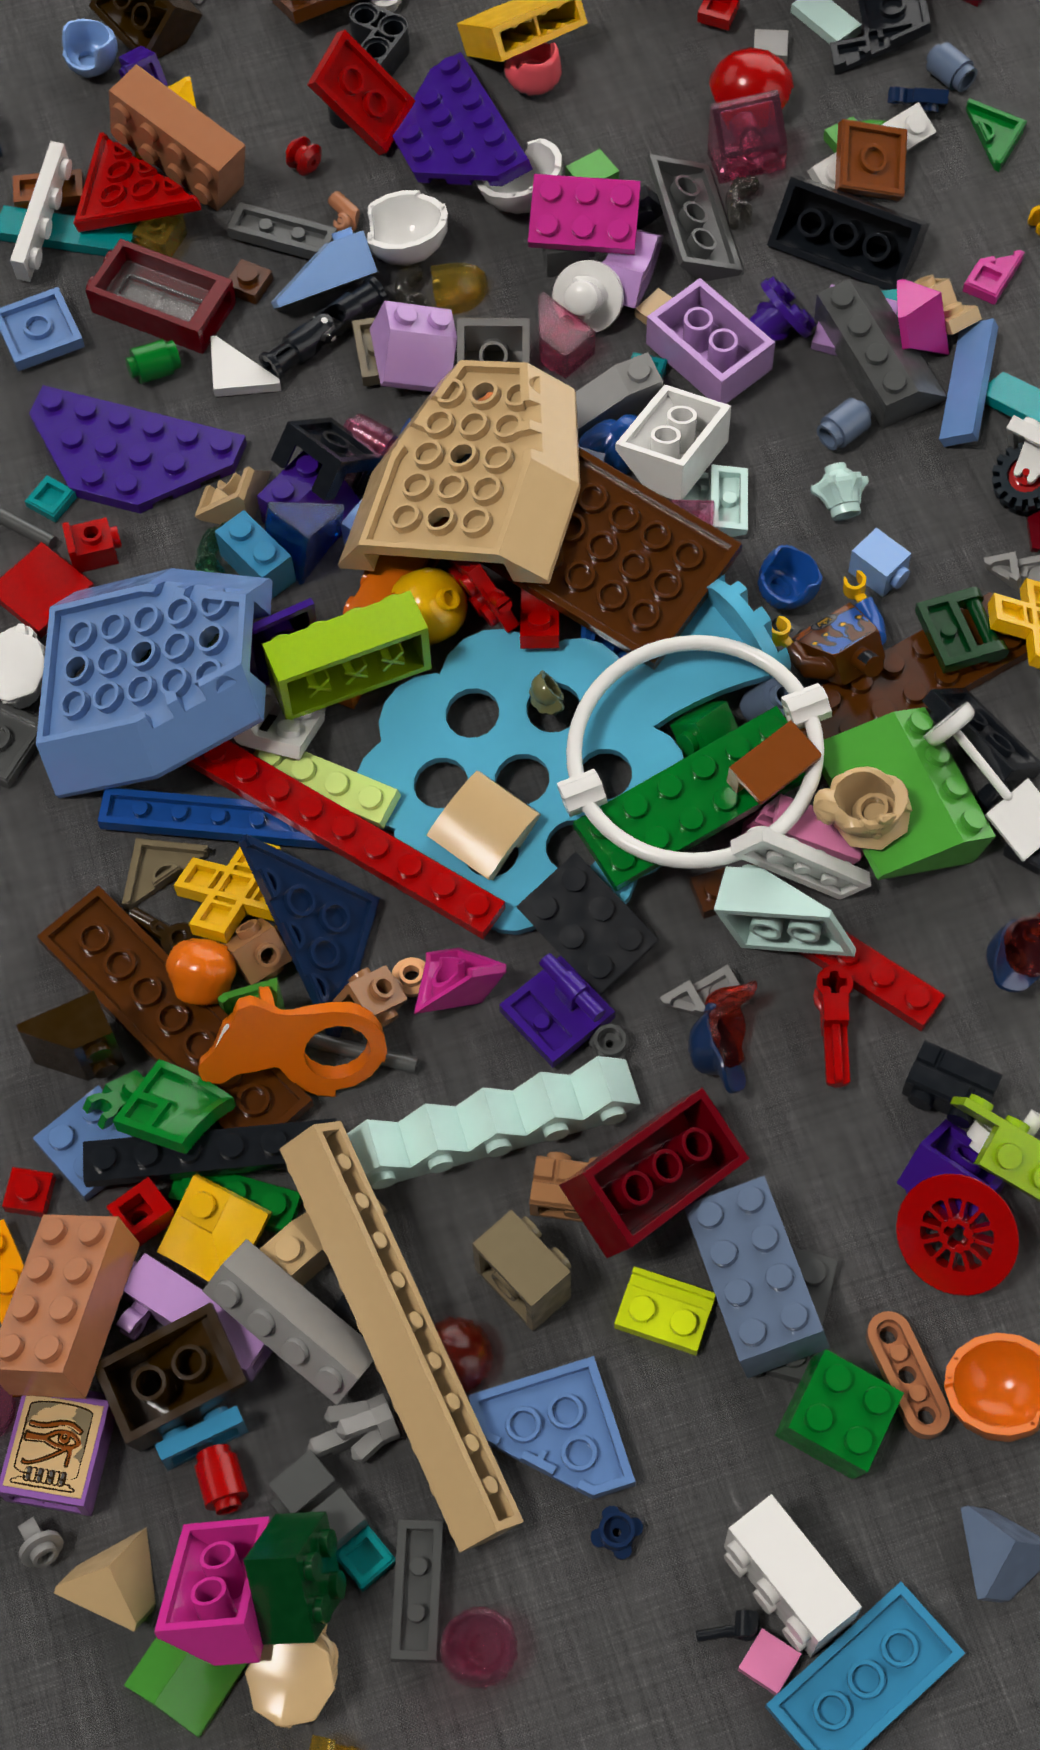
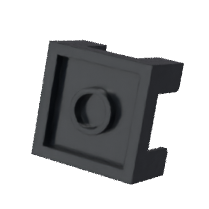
M328 417L288 421L271 461L280 468H287L296 446L300 447L322 464L312 486V492L325 501L332 500L337 496L348 473L357 472L352 487L355 489L354 493L357 496L364 495L372 471L384 456L333 418Z

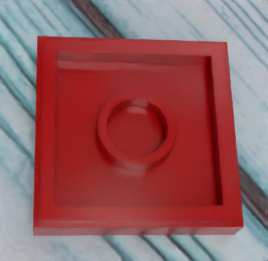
M41 542L0 578V605L23 624L31 627L42 638L47 634L50 606L75 591L95 586L92 581Z

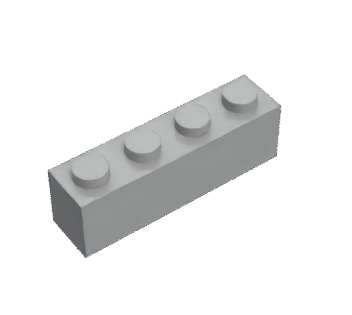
M247 1239L225 1260L202 1290L203 1293L336 1405L339 1404L374 1361L363 1336Z

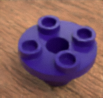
M774 276L763 280L760 285L770 301L759 303L756 313L749 320L774 342L786 338L792 327L806 339L812 335V329L817 326V323L805 309L801 310L797 304L792 303L796 297L784 282L780 283Z

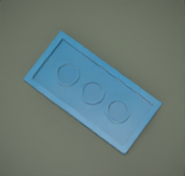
M900 1581L765 1705V1708L801 1750H863L965 1655V1652Z

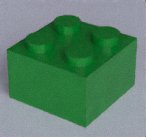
M824 1349L810 1359L774 1436L848 1478L855 1479L868 1473L904 1392L833 1352Z

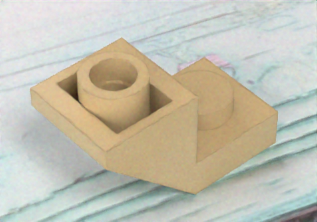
M928 275L914 282L941 292L946 333L948 335H953L982 319L978 306L962 305L961 302L957 301L949 278H934V275Z

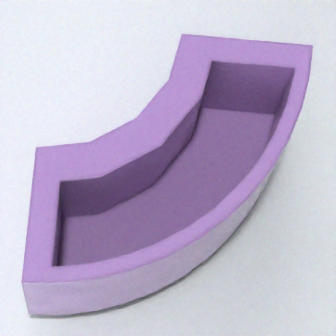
M637 229L635 255L608 253L606 259L602 262L609 266L620 278L624 291L623 306L637 308L644 298L658 260L663 235Z

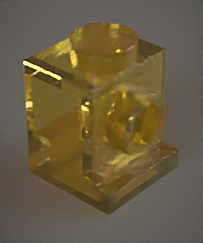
M177 214L141 221L132 234L134 243L172 257L187 236L184 215Z

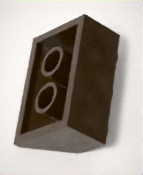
M91 0L89 7L130 51L143 46L155 52L158 59L186 44L203 16L189 0Z

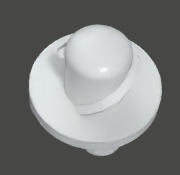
M595 260L578 261L566 267L556 279L552 294L553 306L559 319L571 330L587 334L596 333L610 327L618 318L624 302L623 286L619 276L606 264Z

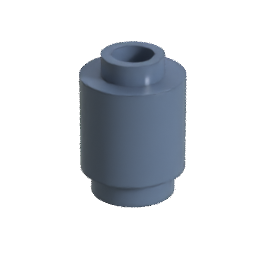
M949 42L935 45L927 55V71L950 90L965 91L977 76V69L974 67L973 61Z
M854 398L846 399L821 419L820 425L816 429L820 441L830 450L846 447L871 427V411L861 400Z
M775 678L769 679L745 691L740 701L741 712L750 721L777 706L785 716L781 697L789 693Z

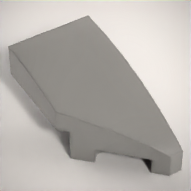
M1015 551L984 557L985 568L1018 593H1020L1019 588L1026 578L1040 582V555L1017 559Z
M728 964L694 984L688 980L660 997L665 1006L698 1017L705 1014V1005L708 1003L716 1004V1007L712 1010L721 1009V1017L750 1003ZM709 1017V1020H717L716 1018Z

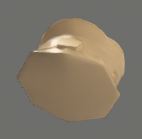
M869 766L856 767L836 775L832 779L830 789L818 790L813 802V810L817 820L826 825L833 824L850 847L875 850L884 849L891 842L908 832L910 812L913 811L910 799L908 798V789L903 781L896 776L885 774L881 770Z
M327 1624L315 1643L264 1645L260 1662L250 1663L246 1669L245 1675L250 1690L253 1710L273 1722L275 1726L290 1729L293 1725L315 1721L333 1693L338 1675L339 1654L336 1643L332 1642L326 1634Z

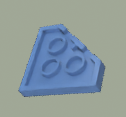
M594 1356L468 1395V1400L489 1446L591 1499L635 1486V1478Z

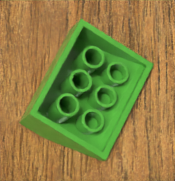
M925 707L894 711L824 739L822 774L829 787L836 775L856 767L869 766L877 768L885 774L896 776L903 781L908 789V798L913 810L910 812L908 832L882 850L861 848L877 880L973 863L996 837L945 742L938 746H932L924 738V735L935 726Z

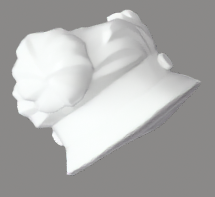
M17 624L0 633V700L3 704H10L18 709L29 707L37 700L41 693L46 646L38 641L35 631L25 624Z

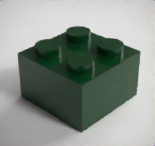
M326 1511L275 1514L244 1558L263 1645L315 1643L326 1624L330 1622L331 1616L339 1602L345 1597L346 1577L343 1571H339L336 1558L337 1536L335 1531L330 1529Z

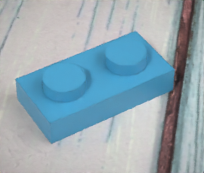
M237 1405L230 1409L227 1406L218 1407L208 1412L203 1417L204 1421L190 1428L184 1425L165 1433L162 1437L163 1441L154 1445L167 1471L196 1458V1454L207 1447L225 1444L248 1433L249 1431Z

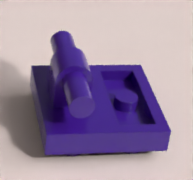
M548 953L539 962L543 970L500 1003L499 1011L548 1064L554 1068L589 1040L599 1027L610 1023L615 1018V1011L562 956L556 959L551 953Z

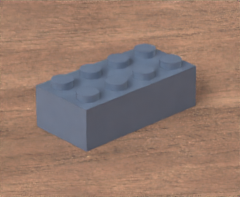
M765 1176L694 1201L684 1208L736 1354L747 1379L830 1348Z

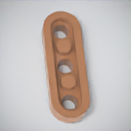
M893 1311L878 1313L871 1319L866 1331L868 1347L884 1381L904 1392L897 1409L906 1428L911 1434L920 1439L936 1438L944 1432L949 1423V1406L908 1321L902 1315ZM884 1331L891 1332L895 1336V1342L885 1343L880 1338V1333ZM902 1371L910 1372L914 1377V1381L912 1383L902 1382L899 1378V1373ZM921 1411L929 1412L933 1417V1422L930 1424L922 1423L918 1418V1413Z

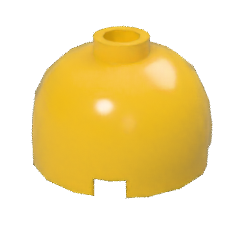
M420 568L401 576L393 586L391 593L395 592V594H402L411 590L427 624L430 646L452 637L462 627L468 610L467 595L464 588L460 587L448 572L440 568Z

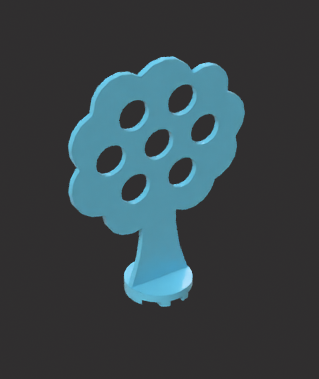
M725 574L707 586L708 598L680 636L710 635L740 641L769 654L790 671L791 660L787 648L785 647L781 651H777L772 641L771 618L762 606L755 611L752 610L748 605L747 588L739 581H736L731 586L725 582ZM504 629L483 630L463 639L447 655L440 674L432 673L415 676L393 691L385 701L379 719L381 742L363 758L357 771L359 774L398 789L401 794L384 829L394 832V837L505 901L506 909L491 928L498 933L519 935L536 929L516 906L557 869L547 855V846L550 838L559 829L567 825H573V821L585 815L583 812L570 817L566 812L557 787L558 782L569 778L566 748L570 727L560 732H546L538 729L530 722L528 707L531 703L529 690L532 680L543 670L555 680L560 688L570 691L580 702L594 680L619 659L613 651L602 643L586 638L560 641L559 648L520 649V633L513 630L507 633ZM685 651L667 654L655 670L644 663L640 664L619 678L604 693L591 713L583 738V765L590 758L598 754L610 753L620 756L629 764L632 770L631 781L628 788L624 791L626 792L684 759L682 750L671 736L658 730V728L673 718L718 696L762 683L773 677L748 661L711 651ZM472 693L489 696L498 705L499 717L496 725L488 733L479 737L467 738L457 735L450 729L447 723V714L451 705L458 698ZM517 759L538 761L548 771L549 784L546 792L538 800L527 805L538 811L541 816L521 847H518L516 862L507 872L496 876L494 880H488L484 876L476 874L467 864L426 836L444 810V808H434L425 805L416 795V782L419 775L427 767L435 763L448 762L459 766L466 773L468 779L476 771H480L497 783L500 771L508 763ZM595 861L590 867L627 904L631 899L637 880L615 892ZM659 866L658 868L652 870L651 872L647 873L646 875H648V874H650V873H652V872L657 871L661 866Z

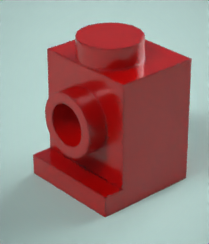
M107 517L71 526L69 522L61 523L72 566L80 573L119 564L116 549L122 548L117 526H109Z
M149 1176L106 1206L110 1216H118L140 1243L139 1247L167 1228L175 1215L173 1208ZM146 1216V1218L134 1225L138 1217Z

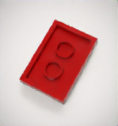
M346 30L336 33L307 84L378 155L388 152L394 141L392 136L415 103L413 97Z

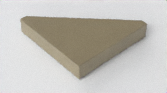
M136 838L122 900L124 910H131L177 879L192 857L202 860L209 857L208 845Z

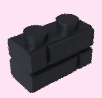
M925 1040L906 1078L902 1094L907 1096L909 1103L916 1108L926 1111L931 1110V1108L947 1114L946 1117L952 1124L961 1128H969L976 1119L951 1105L950 1102L953 1097L969 1098L971 1094H975L991 1103L1003 1075Z

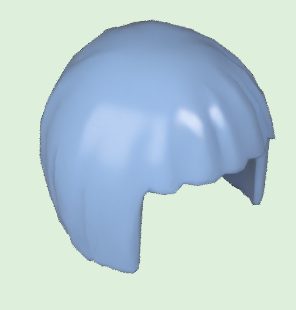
M84 18L69 21L64 25L62 30V55L70 70L82 77L91 78L102 75L112 67L117 56L118 43L114 32L108 26L99 21Z

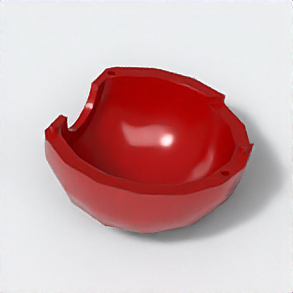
M752 47L729 54L718 63L709 79L710 89L727 129L734 132L748 133L762 129L778 119V114L788 103L792 88L794 89L792 73L784 61L768 50Z

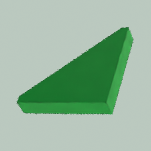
M969 98L966 112L994 171L1000 172L1025 131L1027 120Z

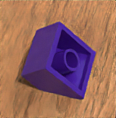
M303 450L287 468L283 469L257 495L262 522L318 560L342 535L341 523L360 502V499L345 480L337 496L332 500L324 501L313 493L312 486L322 464Z
M945 1119L920 1143L898 1179L897 1184L904 1188L908 1194L913 1187L927 1178L941 1174H960L985 1183L999 1194L1006 1182L974 1164L978 1153L969 1146L972 1140L965 1131ZM954 1198L958 1212H960L962 1201L961 1199ZM942 1200L938 1201L937 1203L946 1211L944 1202ZM970 1203L968 1215L973 1216L978 1211V1207ZM981 1213V1214L976 1218V1220H975L976 1223L982 1218V1216L984 1215V1213ZM959 1224L956 1226V1228L965 1229L963 1226Z

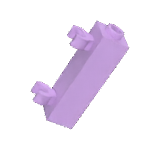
M144 1253L138 1263L134 1261L122 1294L125 1300L131 1304V1307L125 1310L116 1323V1326L120 1328V1333L135 1341L150 1317L166 1326L211 1302L217 1311L243 1372L251 1383L273 1351L203 1293L199 1287Z

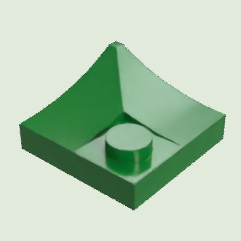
M158 1059L115 1116L113 1122L119 1132L187 1154L203 1133L217 1120L236 1107V1103L231 1095L211 1082H205L200 1076L186 1069Z

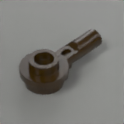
M134 907L129 913V916L143 930L161 939V947L168 955L172 948L183 940L191 938L201 939L200 936L192 934L190 926L186 922L175 923L169 926L137 907Z

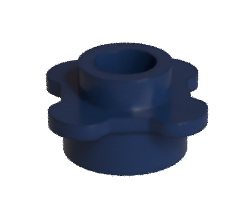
M608 1506L602 1511L603 1518L598 1529L591 1532V1542L596 1548L604 1547L612 1551L615 1558L625 1560L631 1556V1545L635 1537L642 1534L643 1524L640 1519L636 1517L631 1518L626 1513L620 1512L618 1507ZM614 1529H619L621 1531V1535L619 1537H615L612 1532Z

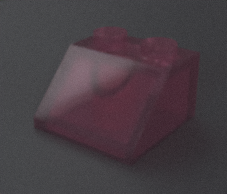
M777 89L710 105L707 154L719 184L739 181L744 178L785 169L788 143L780 95Z

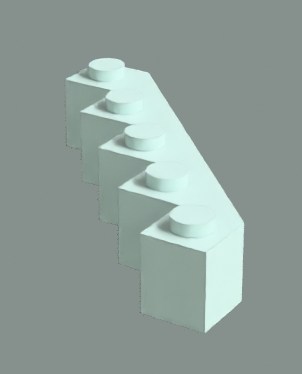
M597 1056L570 1075L539 1072L514 1090L483 1087L456 1106L425 1103L399 1122L367 1119L349 1131L347 1135L373 1189H383L407 1179L429 1173L444 1172L454 1166L487 1157L502 1156L515 1149L544 1141L559 1140L569 1134L598 1126L617 1124L626 1119V1113L641 1103L626 1059Z

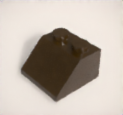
M94 991L16 1024L34 1063L89 1081L94 1078L101 1079L111 1076L119 1067L126 1064Z

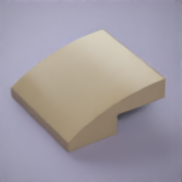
M476 771L450 800L426 836L488 880H494L514 847H521L541 814L482 772Z

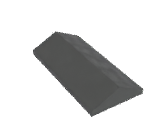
M649 154L646 160L679 266L696 279L701 278L704 281L740 275L743 269L709 164Z

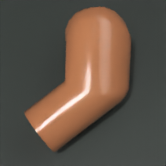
M335 191L328 199L329 206L338 213L337 221L333 220V226L337 228V232L351 227L354 233L358 227L360 210L340 191Z

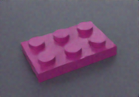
M534 174L528 247L635 255L641 181Z

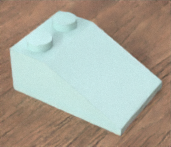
M745 864L742 867H725L714 911L741 948L855 957V946L829 908L756 865Z

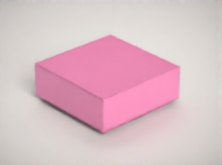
M762 1628L738 1667V1671L776 1696L781 1691L802 1654Z

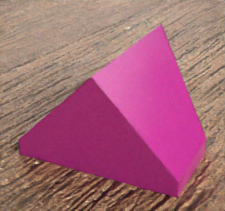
M905 279L897 280L898 322L902 349L911 348L949 355L941 292Z
M460 947L426 952V962L414 1014L482 1003L506 973V964Z

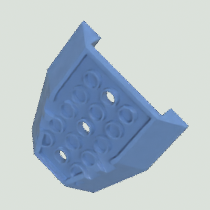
M170 568L75 591L50 606L36 746L55 795L58 798H65L158 779L263 722L266 685L250 672L253 619L271 615L273 581L269 578ZM219 633V638L217 642L213 646L207 648L208 643L211 642L214 639L215 635ZM149 649H151L150 656L144 662L140 663V659L147 654ZM83 664H85L83 672L79 676L74 678L75 673H77L82 668Z

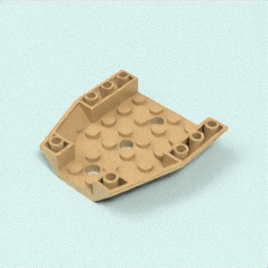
M460 360L438 383L372 471L338 566L342 569L374 571L379 555L502 563L515 582L549 584L581 488L575 389L527 362ZM487 392H493L491 397H489L488 399L483 401H477L479 398L485 396ZM465 454H472L467 461L463 463H456V461L464 457ZM443 517H449V520L444 525L433 527L434 523L439 522Z

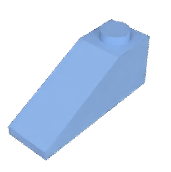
M349 227L332 233L333 241L324 244L272 300L273 309L378 272L364 231L353 233L352 228Z

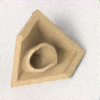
M248 466L244 468L242 476L236 472L233 473L227 484L219 480L217 483L218 488L216 489L211 485L206 486L194 517L200 521L223 525L245 510L254 519L259 507L257 495L266 487L271 471L254 470Z
M147 1527L78 1564L56 1585L54 1594L135 1632L154 1611L156 1604Z

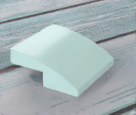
M712 464L709 473H703L681 502L669 499V501L730 537L745 535L748 531V468Z

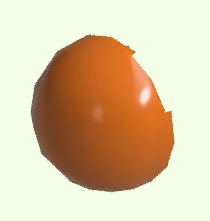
M996 1332L974 1337L956 1350L946 1366L944 1389L951 1411L966 1429L986 1440L1002 1442L1023 1439L1039 1431L1040 1345L1020 1335Z

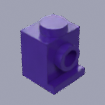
M140 46L118 57L121 64V69H119L121 78L137 64L165 86L168 85L155 52Z

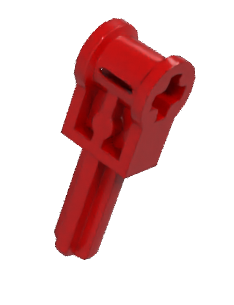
M837 965L827 966L819 972L813 1001L816 1008L820 1011L826 1084L834 1088L848 1086L851 1082L848 1025L850 1020L849 1000L853 988V978L847 969ZM831 988H835V993H831Z

